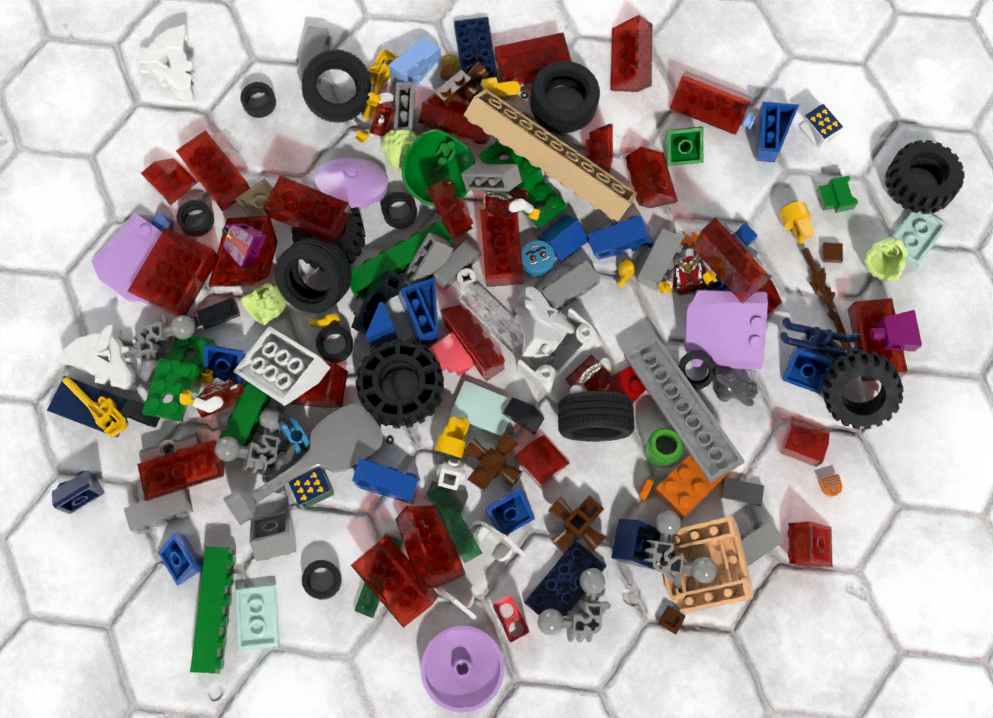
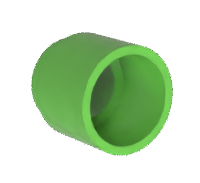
M661 428L654 431L645 445V456L648 462L662 469L673 466L683 452V444L680 437L674 430L669 428ZM666 437L673 441L676 446L675 452L669 455L660 453L655 445L656 439Z

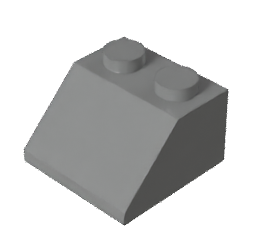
M290 510L251 519L249 543L256 562L296 552V538Z

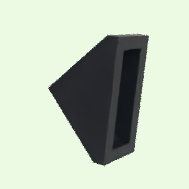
M513 397L502 413L533 435L536 434L545 419L534 405Z

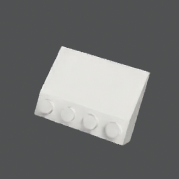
M269 326L233 372L286 406L317 385L330 367L318 355Z

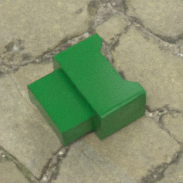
M849 175L830 179L827 185L817 188L823 211L834 209L835 213L853 210L856 207L858 201L851 194L848 185Z

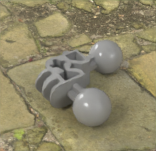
M161 314L156 323L143 325L139 328L137 335L133 337L137 341L134 343V349L138 350L134 353V357L145 358L146 360L139 369L140 378L144 382L152 383L158 365L157 356L164 354V348L160 345L161 341L171 343L173 342L172 336L178 339H188L194 334L195 323L190 317L178 316L172 321L171 325H168V317Z
M276 407L265 408L259 416V423L264 432L263 435L257 438L256 443L240 446L236 439L223 437L215 445V454L223 461H232L237 457L243 458L242 471H246L249 467L251 473H255L259 469V473L263 475L267 466L276 461L278 452L287 445L285 440L275 437V432L279 429L278 424L282 421L284 422L283 413Z
M664 510L660 512L655 520V526L660 532V540H646L651 546L645 549V552L649 553V559H644L643 561L653 563L654 568L659 573L670 578L677 587H680L682 584L683 573L691 574L700 583L713 581L717 575V566L712 559L700 557L694 562L685 561V558L682 556H675L674 558L671 556L675 551L672 537L680 530L681 519L674 511ZM664 556L668 566H664L661 569L657 563L661 562Z
M586 569L580 576V586L586 592L585 600H579V608L583 613L580 615L576 611H568L567 616H562L555 609L544 610L537 620L538 627L542 633L552 636L558 634L562 628L567 629V639L569 642H572L574 638L578 642H582L584 638H586L587 642H591L593 634L598 633L602 628V615L611 607V604L607 601H597L598 593L604 589L606 583L605 577L599 569Z

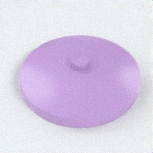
M343 157L327 161L316 170L314 175V187L319 196L329 203L342 207L356 208L372 205L380 201L388 191L389 181L384 169L376 163L362 158Z
M455 626L440 632L426 647L421 661V678L428 695L438 705L453 712H471L488 704L498 693L504 678V660L498 645L487 633L471 626Z

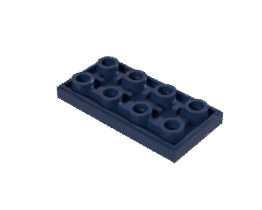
M481 17L454 21L461 70L468 74L473 66L480 62L488 72L489 76L486 78L497 77L498 81L489 18Z
M70 378L93 402L99 403L98 399L100 397L111 398L116 404V409L121 413L127 399ZM61 381L47 411L105 433L96 424L88 407Z
M575 540L524 603L538 616L547 609H555L562 616H567L568 611H571L586 593L580 586L581 574L590 568H596L603 572L607 566Z

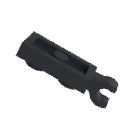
M229 298L197 311L198 317L190 318L195 323V329L202 326L206 330L239 317L240 314L234 299Z

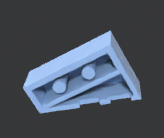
M423 37L389 64L392 83L396 86V82H414L416 88L442 58L441 48Z

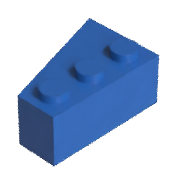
M762 102L758 112L756 161H776L798 110V104Z
M641 215L631 216L623 222H614L607 228H598L588 234L593 255L598 260L621 255V251L631 249L634 252L638 251L637 247L648 245L649 248H652L654 246L649 227Z
M435 277L403 287L399 292V300L417 344L427 345L436 342L438 338Z
M359 458L352 478V482L359 489L412 505L420 485V480L413 473L406 472L404 474L398 472L396 468L384 467L376 462L367 461Z

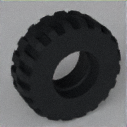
M394 339V342L391 343L385 341L381 343L382 346L379 348H372L370 350L371 354L364 356L362 359L363 365L358 367L356 373L358 379L355 380L362 406L375 420H378L384 426L391 425L393 428L400 429L401 426L410 428L413 427L414 423L419 422L421 424L425 422V418L428 415L432 416L435 413V408L440 405L442 394H444V377L440 363L436 361L435 355L431 351H427L424 345H416L413 340L408 339L406 342H402L401 339ZM397 369L411 370L418 377L417 389L413 394L403 399L388 397L382 387L386 376Z

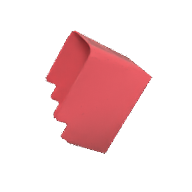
M453 332L428 348V351H431L435 355L436 361L440 363L442 371L445 369L449 373L455 371L458 376H461L474 367L472 358Z
M506 596L493 603V609L501 624H504L502 626L510 643L530 633L524 617L511 596ZM510 604L513 607V615L510 618H503L500 615L499 609L501 605ZM513 622H519L523 626V633L518 637L512 636L509 632V626Z

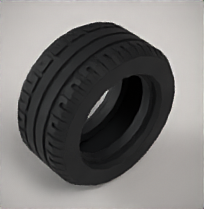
M339 49L325 50L314 56L305 67L302 77V95L306 105L314 115L325 121L343 123L357 117L367 105L366 101L369 100L370 96L368 94L371 92L372 87L371 77L363 61L356 57V55H352L351 52ZM331 69L342 70L348 73L356 85L354 97L341 104L325 100L319 94L316 86L319 76Z
M559 61L548 64L536 74L532 83L530 96L532 114L541 125L559 133L578 131L586 127L595 116L600 98L599 83L593 73L581 64L572 61ZM559 85L570 86L581 94L584 101L577 107L562 109L554 106L548 100L546 93L551 88Z
M305 237L298 240L281 254L275 265V281L282 296L295 308L308 313H321L333 308L347 293L351 285L352 272L348 259L340 248L323 238ZM309 259L323 267L329 279L328 290H316L304 283L298 271L299 260Z
M586 391L566 395L558 403V431L564 438L576 441L601 442L626 438L634 431V403L629 396L610 391Z

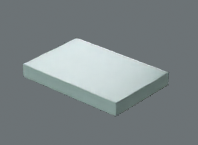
M910 212L892 238L903 242L908 252L905 261L917 268L948 224L931 213Z
M464 381L449 415L450 417L455 416L457 418L465 417L469 420V425L501 437L502 433H506L511 421L502 414L511 399Z
M277 585L235 589L237 651L280 647Z

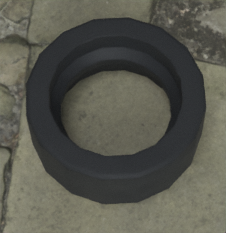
M253 82L248 84L241 92L240 101L249 116L263 118L271 114L276 107V98L268 84ZM265 93L268 95L269 99L263 106L251 107L248 104L250 97L254 94Z
M394 192L388 195L382 203V214L389 226L395 229H403L414 223L417 217V207L414 199L409 194ZM397 202H405L410 206V213L405 218L394 219L389 215L390 206Z
M191 200L182 204L176 215L177 223L183 232L193 237L207 234L214 224L212 211L207 204L199 200ZM194 210L204 211L206 218L201 225L197 227L186 225L185 219L190 212Z
M330 325L318 333L316 348L325 361L340 363L351 355L353 340L344 327ZM332 334L342 335L346 341L345 348L337 354L327 353L324 349V341L328 336Z
M698 350L686 353L679 363V368L694 389L705 388L714 379L716 371L715 362L706 352ZM693 359L703 360L708 366L707 376L702 380L690 379L685 373V367L689 361Z
M127 399L121 413L134 421L156 428L160 418L144 415L142 413L143 403Z
M316 560L310 563L302 575V586L305 592L319 600L335 596L342 584V575L339 569L333 563L326 560ZM319 568L329 569L333 574L334 582L330 589L325 592L315 591L310 584L312 573Z

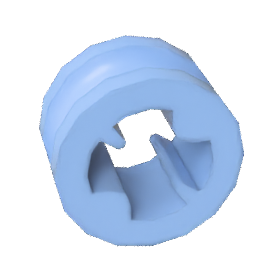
M748 112L742 127H748V130H751L757 115H751V112Z

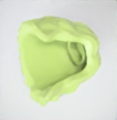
M391 130L383 136L382 149L388 165L396 170L402 169L404 156L419 135L410 130Z
M887 238L886 240L874 243L871 249L868 250L864 260L866 268L872 273L873 277H877L880 280L884 279L887 282L898 280L905 267L908 252L902 241Z
M264 283L261 287L254 289L252 294L245 295L241 299L245 310L262 325H266L274 318L279 317L280 313L284 311L287 302L277 285Z

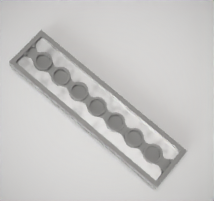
M657 335L624 353L625 360L674 432L678 434L682 444L709 484L744 464V459Z

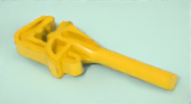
M381 50L374 65L368 69L371 84L375 83L372 93L376 95L380 94L382 88L391 78L388 65L399 57L389 50ZM369 103L362 115L366 120L369 119L373 105Z
M69 377L63 379L62 382L88 407L96 424L109 437L113 438L127 429L128 420L116 409V404L111 398L100 397L98 399L99 403L93 402Z

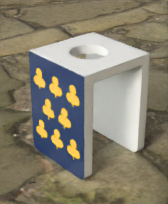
M824 104L805 115L807 121L800 125V129L818 150L836 140L843 129L841 123Z

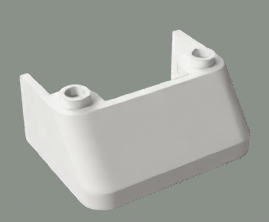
M571 308L568 310L567 321L577 327L576 338L582 346L558 371L549 365H542L534 372L521 359L518 361V371L555 404H558L564 396L569 395L573 385H581L578 381L583 374L582 372L592 365L599 363L601 359L608 357V350L594 328Z
M478 520L469 527L431 574L429 583L475 620L477 616L468 609L474 602V593L470 590L495 559L498 561L507 560L511 557L513 551L523 558L526 554L506 535L485 522Z

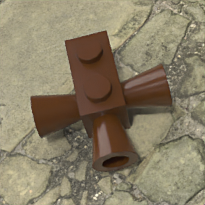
M477 62L468 74L462 70L457 72L453 65H447L440 73L441 79L446 82L435 90L434 93L445 105L456 97L464 104L467 101L471 103L474 96L481 92V90L475 87L474 83L488 77V72L480 62Z
M502 433L495 450L490 447L487 451L476 438H473L466 447L464 454L480 462L467 480L484 492L491 481L500 475L512 488L521 477L523 471L507 465L506 456L518 446V443L507 434Z
M589 495L578 508L572 511L560 496L548 512L564 520V529L552 537L550 541L560 551L565 553L573 538L579 539L582 536L594 552L607 536L593 529L590 525L604 508Z

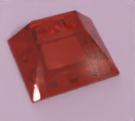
M268 215L227 218L225 225L247 224L267 236L254 266L241 267L224 249L223 245L227 236L222 234L208 286H253L270 274L278 243L271 218Z

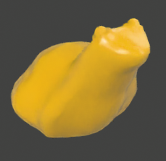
M624 259L619 263L618 273L620 277L616 284L620 288L624 287L627 280L635 272L634 264L630 259Z
M330 313L320 319L311 318L309 325L323 329L330 325H340L341 320L338 314Z

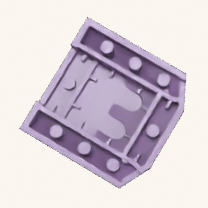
M134 213L91 262L98 278L127 301L143 302L149 305L191 255L177 242Z
M697 290L691 303L686 308L684 340L686 352L698 350L706 352L715 362V368L762 369L768 307L767 292ZM691 360L693 367L708 368L703 360Z

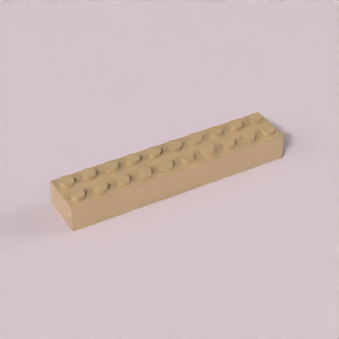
M487 89L474 96L464 113V116L467 117L470 123L483 128L486 134L493 135L502 145L512 148L515 154L528 159L531 165L544 170L547 176L554 177L560 181L563 187L573 190L579 198L589 201L592 207L605 212L606 216L611 220L619 221L637 195V192Z

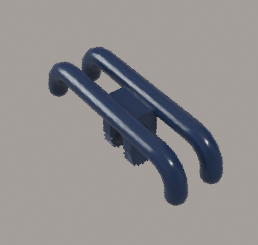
M789 318L782 320V325L786 329L810 335L809 341L788 337L786 332H782L780 340L785 344L837 356L842 355L843 357L848 356L847 352L853 351L854 354L859 352L856 347L842 349L828 346L827 344L830 339L842 342H856L861 338L860 333L847 335L832 332L829 329L823 330L820 327L795 324L790 322Z

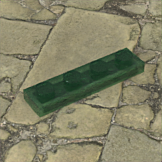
M439 487L428 493L427 496L463 562L467 563L481 555V549L447 489Z

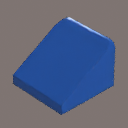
M161 213L152 222V225L165 235H169L175 230Z
M746 223L735 232V235L746 246H750L758 236Z

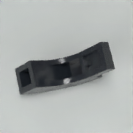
M391 270L380 274L368 286L358 301L353 312L355 318L351 327L366 335L379 302L385 304L391 298L399 295L404 279Z

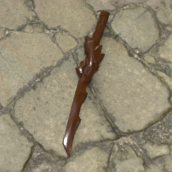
M809 248L801 250L813 274L810 275L813 281L809 282L810 286L816 291L815 294L823 300V304L827 305L829 310L827 314L833 320L837 333L846 334L833 302L835 292H832L831 288L825 284V268L818 269ZM840 341L844 349H852L850 342Z

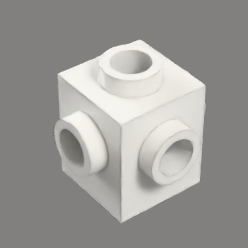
M445 458L443 465L439 464L436 476H440L438 486L457 490L460 481L464 482L466 470H463L464 462L455 458Z

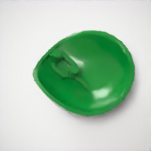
M429 130L420 135L407 150L402 163V180L406 189L420 202L439 208L452 206L461 201L469 192L466 191L461 173L475 164V158L471 149L458 138L444 131Z

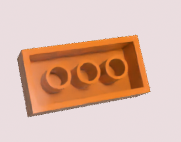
M688 455L653 492L683 520L730 472L709 484L693 458Z

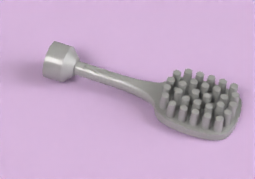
M350 404L334 411L320 421L312 430L309 437V450L294 465L251 493L236 490L223 498L240 526L255 517L256 503L297 477L317 468L327 469L333 473L345 472L356 467L359 458L368 460L383 444L382 432L373 416L359 404Z

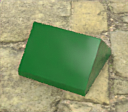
M703 126L666 130L663 144L667 166L704 163Z

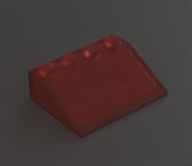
M165 227L128 292L174 317L186 316L220 256L214 249Z

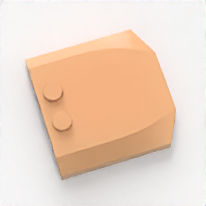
M733 516L683 527L673 535L672 543L675 544V551L671 555L673 558L675 556H682L685 558V561L694 562L697 558L707 557L712 559L717 566V575L709 583L697 582L691 574L683 573L682 584L680 587H677L670 578L664 576L668 596L671 600L675 601L681 613L753 599V587L743 545ZM664 556L661 561L662 569L664 566H668Z

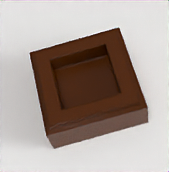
M824 242L822 244V262L842 263L843 243Z
M667 606L657 625L676 635L686 616Z

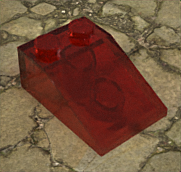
M336 363L327 364L330 369L321 381L289 404L320 408L342 407L348 371Z

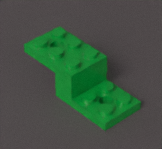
M496 141L478 154L479 159L484 164L518 165L522 182L508 192L512 196L510 200L522 198L535 209L540 210L538 220L527 217L528 214L522 211L538 229L567 208V204L544 182L542 169L531 165L525 157L515 154L509 146H504L499 141ZM503 155L509 156V158L506 160L500 159V157ZM538 202L546 203L543 207L536 206Z
M194 335L188 339H178L175 337L168 359H159L142 410L144 415L183 422L188 405L180 403V394H182L183 390L199 394L202 385L201 373H204V345H214V339ZM188 351H195V355L192 358L185 357ZM166 395H173V399L169 403L163 402Z

